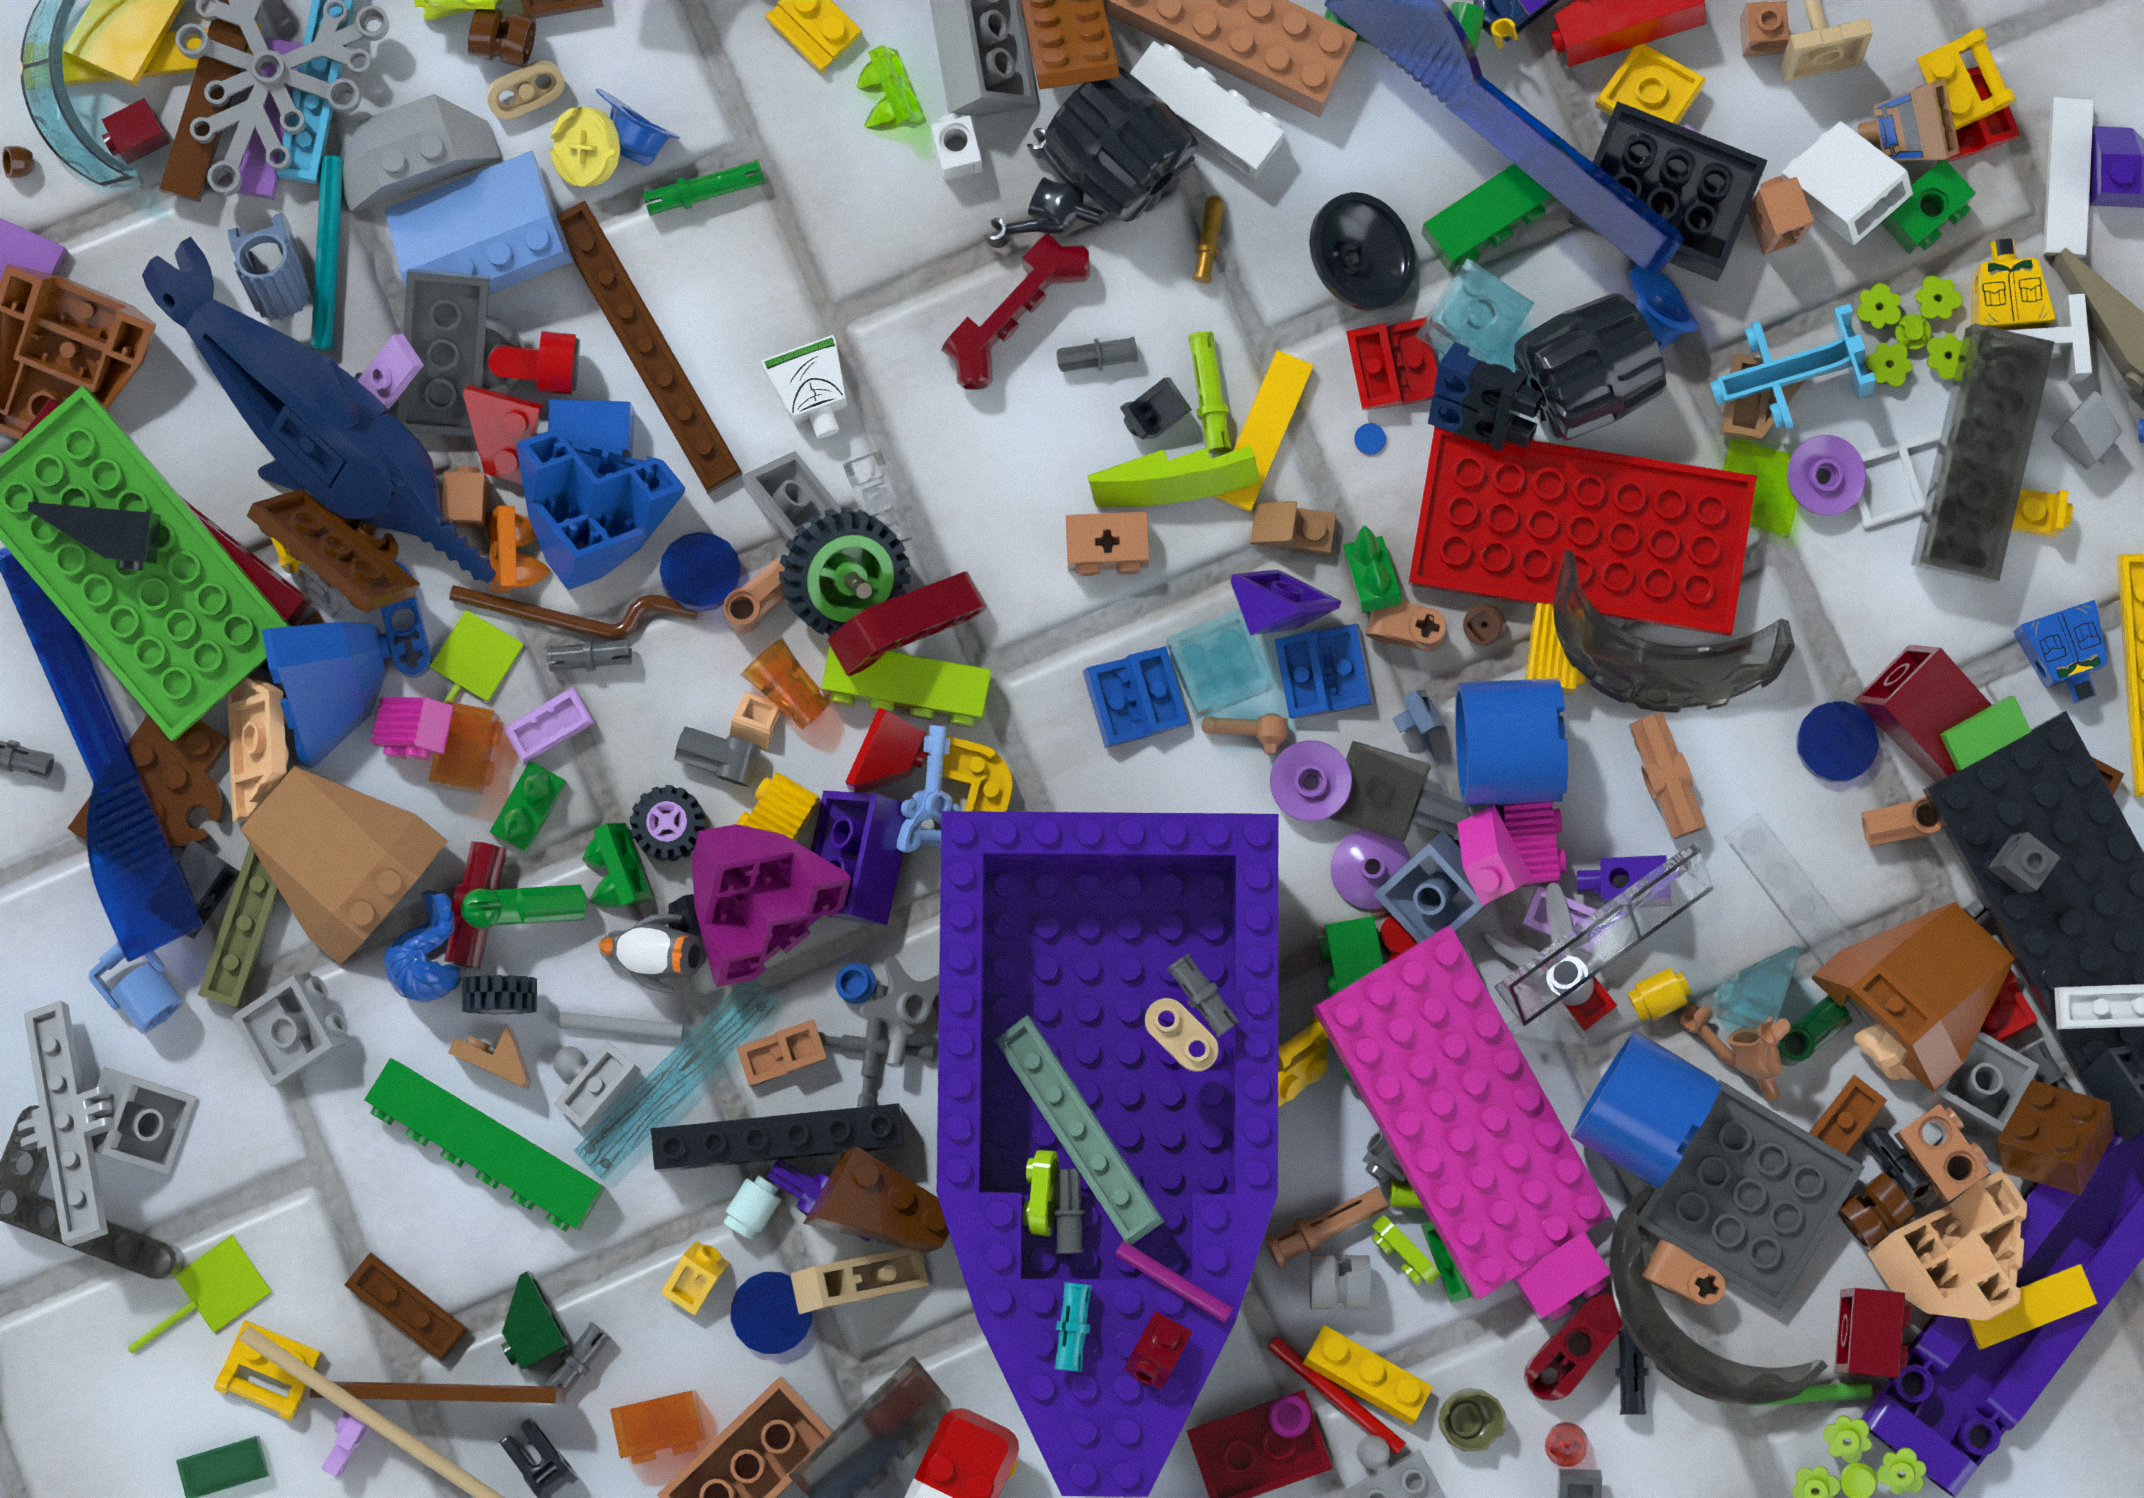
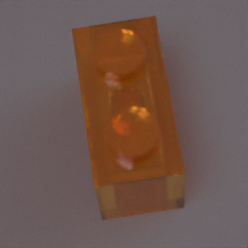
M446 701V704L455 707L445 753L434 754L428 781L437 787L482 795L484 785L490 786L492 783L495 763L490 762L493 746L498 747L500 745L503 723L498 722L499 715L494 710Z
M696 1390L610 1409L620 1459L631 1457L632 1465L657 1459L655 1452L657 1450L672 1448L673 1455L698 1450L696 1442L706 1440Z

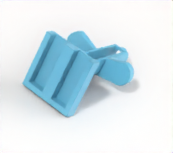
M1851 304L1834 309L1833 325L1838 340L1774 361L1771 359L1759 320L1751 322V327L1744 329L1751 352L1759 350L1763 364L1718 377L1717 380L1710 382L1716 404L1720 405L1772 390L1776 403L1769 405L1774 424L1776 428L1784 426L1786 430L1793 428V422L1781 389L1783 386L1848 368L1857 398L1861 399L1874 395L1876 379L1873 372L1867 374L1864 365L1865 346L1861 334L1855 336L1851 326L1853 314Z

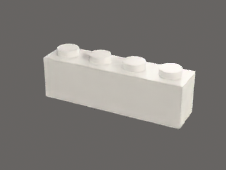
M1153 41L1130 74L1159 96L1199 142L1256 180L1283 143L1284 131L1280 129L1282 127L1280 122L1266 112H1262L1260 115L1248 106V100L1239 92L1233 89L1227 92L1216 84V78L1202 67L1194 69L1183 61L1184 56L1169 44L1161 46L1156 41Z

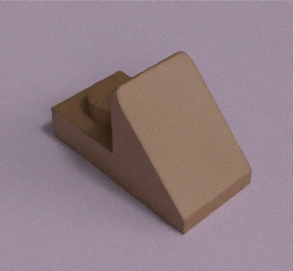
M1298 502L1256 503L1250 544L1330 556L1336 513L1297 508Z
M508 1025L505 1027L493 1055L488 1053L491 1045L470 1035L466 1043L457 1038L454 1039L448 1052L449 1054L527 1090L529 1089L532 1082L512 1027Z

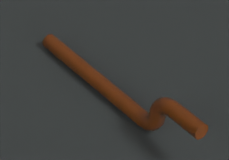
M456 585L452 586L449 597L450 601L606 640H619L630 635L637 628L643 614L647 611L655 610L696 620L699 609L697 604L661 595H646L638 598L629 606L621 622L608 624Z

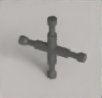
M876 985V990L872 996L873 1000L885 997L888 986ZM868 1018L866 1037L852 1035L834 1037L818 1032L823 1047H839L841 1051L863 1053L861 1076L864 1078L862 1092L858 1096V1107L874 1106L872 1089L874 1078H877L879 1058L880 1055L888 1056L891 1040L882 1039L884 1021L878 1018ZM906 1045L905 1055L917 1056L924 1061H933L934 1045Z

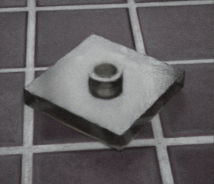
M1352 740L1346 758L1352 776L1351 791L1343 807L1328 819L1405 843L1431 765Z

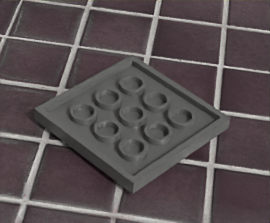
M1719 1079L1720 1085H1722L1720 1092L1703 1125L1695 1133L1690 1144L1683 1152V1158L1667 1181L1659 1189L1654 1187L1634 1222L1663 1240L1688 1252L1693 1258L1716 1269L1726 1278L1780 1309L1865 1166Z

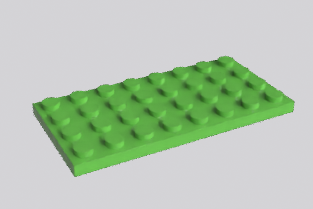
M82 385L0 457L1 542L171 741H176L267 661L262 630L291 626L88 387ZM28 502L160 514L157 564L144 563L143 571L118 568V560L102 557L28 511Z

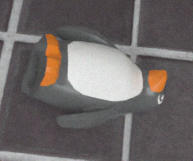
M679 914L649 916L639 921L631 929L624 931L615 930L605 934L599 943V951L605 960L627 969L633 979L643 987L662 993H674V989L661 983L659 979L693 976L707 959V953L697 936L665 926L667 923L682 920L683 917Z

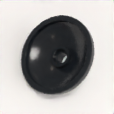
M1359 192L1341 194L1320 208L1311 226L1309 246L1314 268L1329 292L1346 305L1365 311L1380 310L1401 299L1412 283L1415 271V252L1410 234L1398 214L1382 200Z

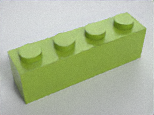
M829 645L821 690L823 695L830 696L829 702L838 705L853 706L855 700L870 703L869 709L877 711L880 707L893 713L894 708L910 710L909 716L917 719L933 720L934 715L950 717V724L973 727L974 722H984L992 673L991 669L887 652L867 669L855 675L846 676Z

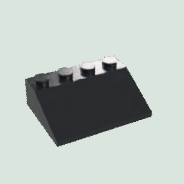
M1617 101L1568 223L1711 280L1718 281L1725 269L1768 160Z

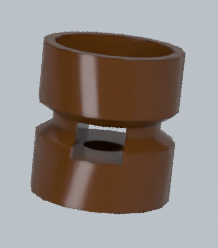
M497 8L495 10L476 9L469 30L468 55L491 61L496 56H499L504 64L517 67L526 66L530 60L535 41L536 18L514 12L505 17L503 11Z
M1883 1172L1863 1187L1864 1194L1862 1196L1853 1194L1844 1201L1838 1211L1839 1217L1848 1230L1868 1250H1872L1889 1235V1227L1898 1229L1916 1215L1913 1205L1904 1192Z

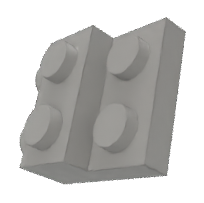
M310 972L292 975L232 1015L271 1087L282 1084L309 1065L319 1063L349 1043L344 1035L348 1030L346 1021L338 1012L330 1010L324 999L328 995L326 985L319 977L312 976Z

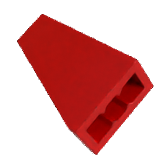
M1576 0L1554 14L1556 30L1551 31L1550 36L1556 55L1563 53L1568 67H1572L1705 25V1Z

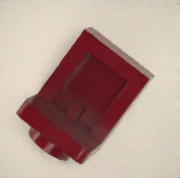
M1155 1311L1124 1367L1125 1371L1132 1374L1142 1384L1162 1389L1193 1331Z

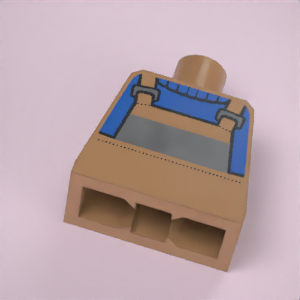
M1945 78L1935 80L1875 104L1873 109L1875 120L1860 123L1858 126V134L1872 145L1881 144L1882 152L1894 161L1943 160L1960 153Z

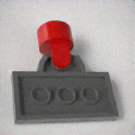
M408 268L403 334L424 366L399 396L398 420L410 432L474 437L463 396L464 388L468 384L505 394L510 391L519 379L537 380V392L571 395L572 391H576L580 339L576 338V334L541 331L539 349L525 348L515 329L503 320L487 316L490 276Z

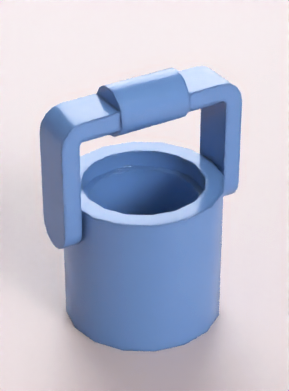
M130 936L122 943L117 942L99 958L100 963L89 972L90 982L110 1007L114 1010L121 1008L142 1034L156 1028L167 1020L184 1002L183 998L161 972L165 969L164 963L141 936ZM136 945L149 962L129 973L111 991L100 976L107 970L115 967Z

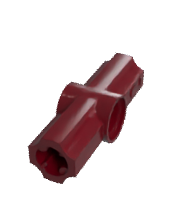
M471 841L462 883L457 885L451 909L454 912V921L452 923L454 931L448 938L445 962L480 969L489 928L479 929L469 925L462 917L461 903L466 894L471 890L478 888L498 890L507 857L506 848L489 843Z

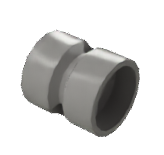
M1311 1255L1309 1272L1310 1309H1334L1337 1303H1342L1346 1310H1369L1371 1295L1369 1255H1346L1343 1261H1337L1334 1255Z

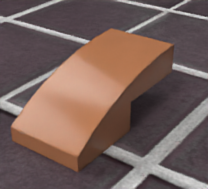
M814 1019L777 1031L774 1035L736 1047L749 1087L776 1079L827 1059Z

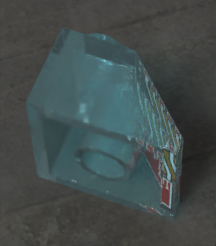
M1791 946L1739 971L1730 978H1726L1724 983L1720 982L1713 1000V1005L1719 1007L1716 1018L1742 1027L1752 1026L1759 1028L1768 1016H1772L1776 1023L1801 948Z

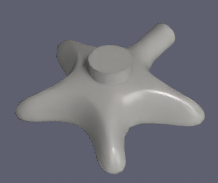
M888 956L884 962L888 977L887 994L881 999L865 1003L861 1007V1014L866 1018L881 1019L889 1026L891 1041L886 1064L891 1067L901 1068L903 1066L906 1044L913 1034H926L938 1041L939 1017L935 1013L932 1003L935 996L939 993V975L925 981H915L904 971L895 957Z

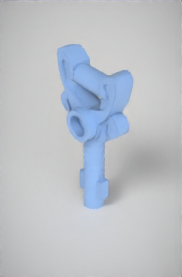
M930 725V734L924 737L923 752L928 753L925 790L915 792L912 797L913 799L905 800L901 805V812L907 818L901 827L896 847L900 852L908 853L914 851L920 845L936 846L941 852V811H961L958 804L952 803V797L941 791L944 754H949L950 738H945L946 726ZM932 819L938 823L939 830L923 829L921 824L925 820Z

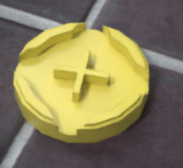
M593 107L570 108L559 116L552 128L550 138L554 139V149H550V155L557 174L566 183L574 186L592 187L601 185L611 177L618 164L620 154L619 135L613 121L602 110Z

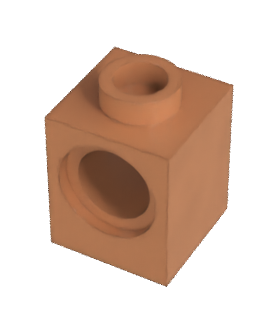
M1787 1L1746 3L1740 16L1743 56L1783 54L1790 38Z
M457 466L455 467V472L444 471L442 513L446 523L455 524L456 528L487 529L490 480L485 473H480L479 468Z

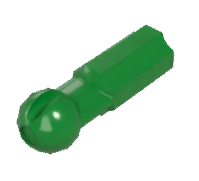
M582 884L500 890L478 888L471 890L464 897L461 903V914L469 925L479 929L496 925L581 921L585 919L586 896L582 889Z

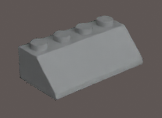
M930 0L948 113L978 117L1032 108L1038 105L1020 0Z

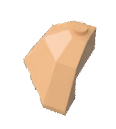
M2000 1170L1972 1185L1949 1205L1893 1231L1867 1254L1889 1288L1894 1292H1904L1905 1299L1925 1313L1987 1321L2019 1304L2020 1288L2016 1287L2017 1271L2022 1267L2024 1239L2020 1238L2021 1222L2026 1219L2027 1203L2007 1173H2003Z

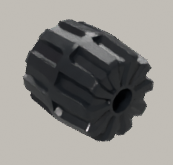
M1118 66L1120 77L1086 82L1073 92L1062 104L1048 125L1044 135V146L1069 178L1085 194L1116 219L1130 222L1139 218L1143 211L1148 212L1159 204L1161 194L1165 190H1173L1180 182L1178 175L1191 167L1195 160L1193 154L1198 150L1199 145L1195 136L1159 96L1127 70Z
M1612 293L1569 309L1523 335L1514 344L1515 354L1513 357L1516 370L1528 373L1526 386L1544 393L1542 405L1536 416L1540 422L1547 421L1550 433L1557 439L1571 440L1608 426L1661 395L1667 385L1663 356L1651 328L1636 306L1619 293Z

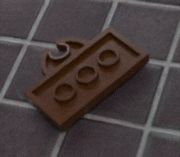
M303 488L254 502L249 509L247 517L259 526L261 532L278 541L289 550L293 558L304 562L318 574L324 583L336 588L348 598L352 606L365 613L414 597L420 586L417 580L394 563L398 555L399 546L391 533L384 534L382 539L373 537L377 527L366 524L360 519L345 518L331 512Z
M148 714L70 823L68 829L135 875H138L160 842L175 848H186L191 840L198 844L206 842L212 836L204 829H193L190 826L189 817L193 810L203 807L208 810L212 820L222 823L224 817V798L219 785L208 774L229 746V739L199 720L176 741H171Z

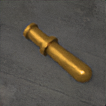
M1217 195L1210 196L1205 202L1200 244L1195 246V253L1198 254L1192 280L1199 283L1212 282L1213 260L1219 254L1216 244L1224 212V201Z

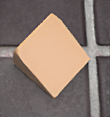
M745 691L731 721L729 737L751 742L760 746L761 750L766 751L774 734L783 704Z

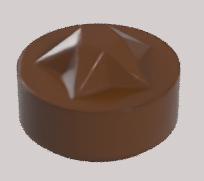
M1482 604L1472 608L1467 612L1463 621V630L1466 637L1472 643L1479 646H1487L1497 642L1503 636L1506 629L1503 613L1497 607L1490 604Z

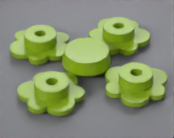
M1928 276L1923 280L1922 289L1918 290L1915 294L1916 302L1921 304V316L1910 314L1901 318V312L1898 308L1901 298L1898 294H1891L1890 288L1884 283H1877L1872 287L1871 291L1864 290L1860 293L1859 301L1861 304L1856 310V316L1860 321L1870 322L1872 328L1877 330L1883 328L1885 324L1894 325L1897 323L1895 336L1898 343L1890 347L1886 343L1878 344L1875 353L1868 355L1865 360L1867 370L1874 373L1875 383L1884 384L1887 382L1891 387L1901 386L1905 382V374L1909 373L1913 368L1912 362L1906 359L1908 350L1920 349L1926 344V350L1930 355L1926 361L1927 366L1933 370L1937 369V374L1940 378L1949 380L1957 372L1962 373L1968 369L1969 363L1967 358L1971 354L1970 344L1964 340L1957 341V337L1952 333L1944 335L1942 339L1936 337L1930 340L1931 327L1926 320L1934 319L1937 316L1942 320H1947L1951 317L1952 310L1959 308L1962 304V296L1958 291L1953 290L1955 285L1951 279H1943L1941 281L1936 276ZM1934 297H1938L1940 302L1935 301ZM1876 306H1880L1881 310H1877ZM1945 354H1948L1950 359H1946ZM1886 363H1890L1892 367L1888 368Z
M1841 1415L1837 1418L1836 1424H1829L1824 1428L1823 1438L1830 1444L1828 1447L1830 1455L1834 1457L1842 1456L1846 1462L1852 1464L1843 1469L1840 1480L1836 1476L1828 1475V1470L1824 1466H1817L1814 1470L1808 1467L1800 1468L1795 1475L1797 1484L1793 1487L1792 1494L1795 1498H1835L1834 1495L1838 1494L1842 1487L1844 1493L1850 1498H1870L1877 1489L1878 1480L1885 1485H1890V1489L1894 1494H1902L1905 1490L1910 1493H1916L1923 1487L1922 1475L1926 1472V1465L1924 1462L1917 1460L1914 1450L1907 1447L1901 1448L1896 1454L1894 1452H1887L1883 1456L1884 1464L1879 1467L1877 1474L1869 1465L1857 1463L1862 1457V1451H1868L1872 1445L1871 1439L1867 1437L1869 1425L1863 1419L1851 1421L1848 1416ZM1849 1438L1851 1441L1846 1442L1844 1439ZM1904 1471L1906 1474L1901 1475L1898 1472ZM1813 1488H1818L1819 1491L1815 1492Z

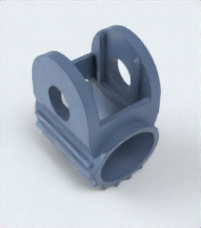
M281 212L272 217L273 226L244 236L241 228L235 227L228 230L231 250L236 259L234 261L235 271L255 311L259 312L261 318L267 317L270 321L274 319L283 321L288 316L293 318L295 313L303 311L302 308L306 303H309L308 297L311 294L294 234L285 214ZM262 243L277 244L283 256L280 264L274 270L258 275L253 251L249 250Z

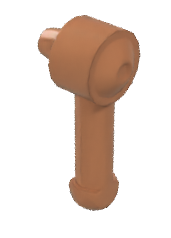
M1267 713L1264 716L1257 717V720L1205 717L1202 720L1201 728L1206 734L1256 736L1263 744L1265 754H1276L1278 745L1287 739L1288 719L1281 717L1277 713Z

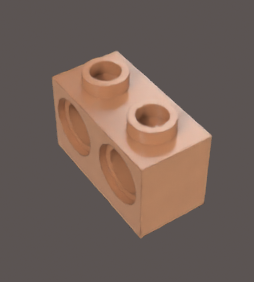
M1938 1104L1898 1131L1894 1136L1902 1147L1911 1154L1910 1157L1920 1172L1932 1183V1189L1943 1203H1947L1990 1173L1985 1167L1989 1160L1976 1142L1969 1144L1960 1132L1964 1125L1957 1114L1950 1107L1944 1110L1941 1104ZM1935 1123L1942 1129L1943 1139L1938 1146L1930 1145L1923 1139L1922 1130L1925 1124ZM1952 1157H1959L1967 1164L1968 1173L1963 1180L1953 1179L1947 1171V1164Z

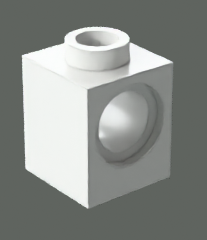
M960 114L946 115L939 118L938 123L931 125L932 136L944 181L983 172L982 160L970 115L961 117ZM958 137L965 140L967 143L965 148L957 152L947 149L945 144L951 138Z

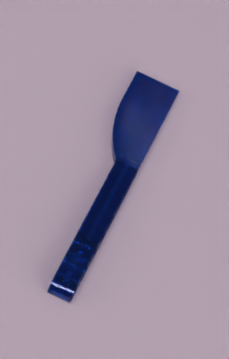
M1326 0L1324 3L1326 8L1347 23L1355 32L1362 35L1373 47L1378 48L1379 52L1388 56V59L1391 62L1394 61L1397 67L1404 69V72L1408 76L1411 75L1414 81L1420 82L1424 89H1429V93L1432 96L1436 95L1438 101L1441 103L1445 102L1446 107L1579 218L1646 271L1653 274H1660L1683 243L1684 238L1682 234L1609 174L1485 79L1468 36L1443 0Z
M4 546L0 548V572L94 783L87 815L89 865L102 906L126 960L131 962L204 925L183 879V875L179 870L175 856L170 849L169 842L166 840L167 837L162 830L161 823L157 819L158 816L153 810V804L149 801L150 797L145 791L144 783L140 780L141 776L80 633L7 547Z

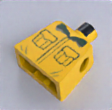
M2006 238L1992 241L1990 243L1992 262L1981 263L1973 274L1971 336L1986 335L1990 331L2048 328L2055 320V312L2037 258L2017 259L2014 239Z

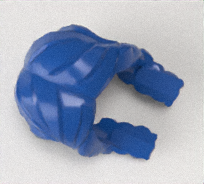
M436 890L422 892L427 912V921L395 938L393 944L388 945L384 955L386 974L393 989L401 997L416 1002H430L443 998L452 990H455L461 982V972L457 966L451 964L442 966L437 961H429L426 956L430 951L443 944L454 931L452 924L454 912L451 909V900L446 893H438Z

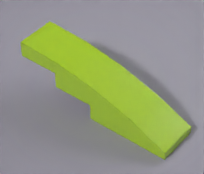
M1250 446L1215 458H1211L1206 447L1171 460L1167 459L1163 449L1087 475L1096 507H1142L1180 503L1221 495L1260 483L1256 459Z

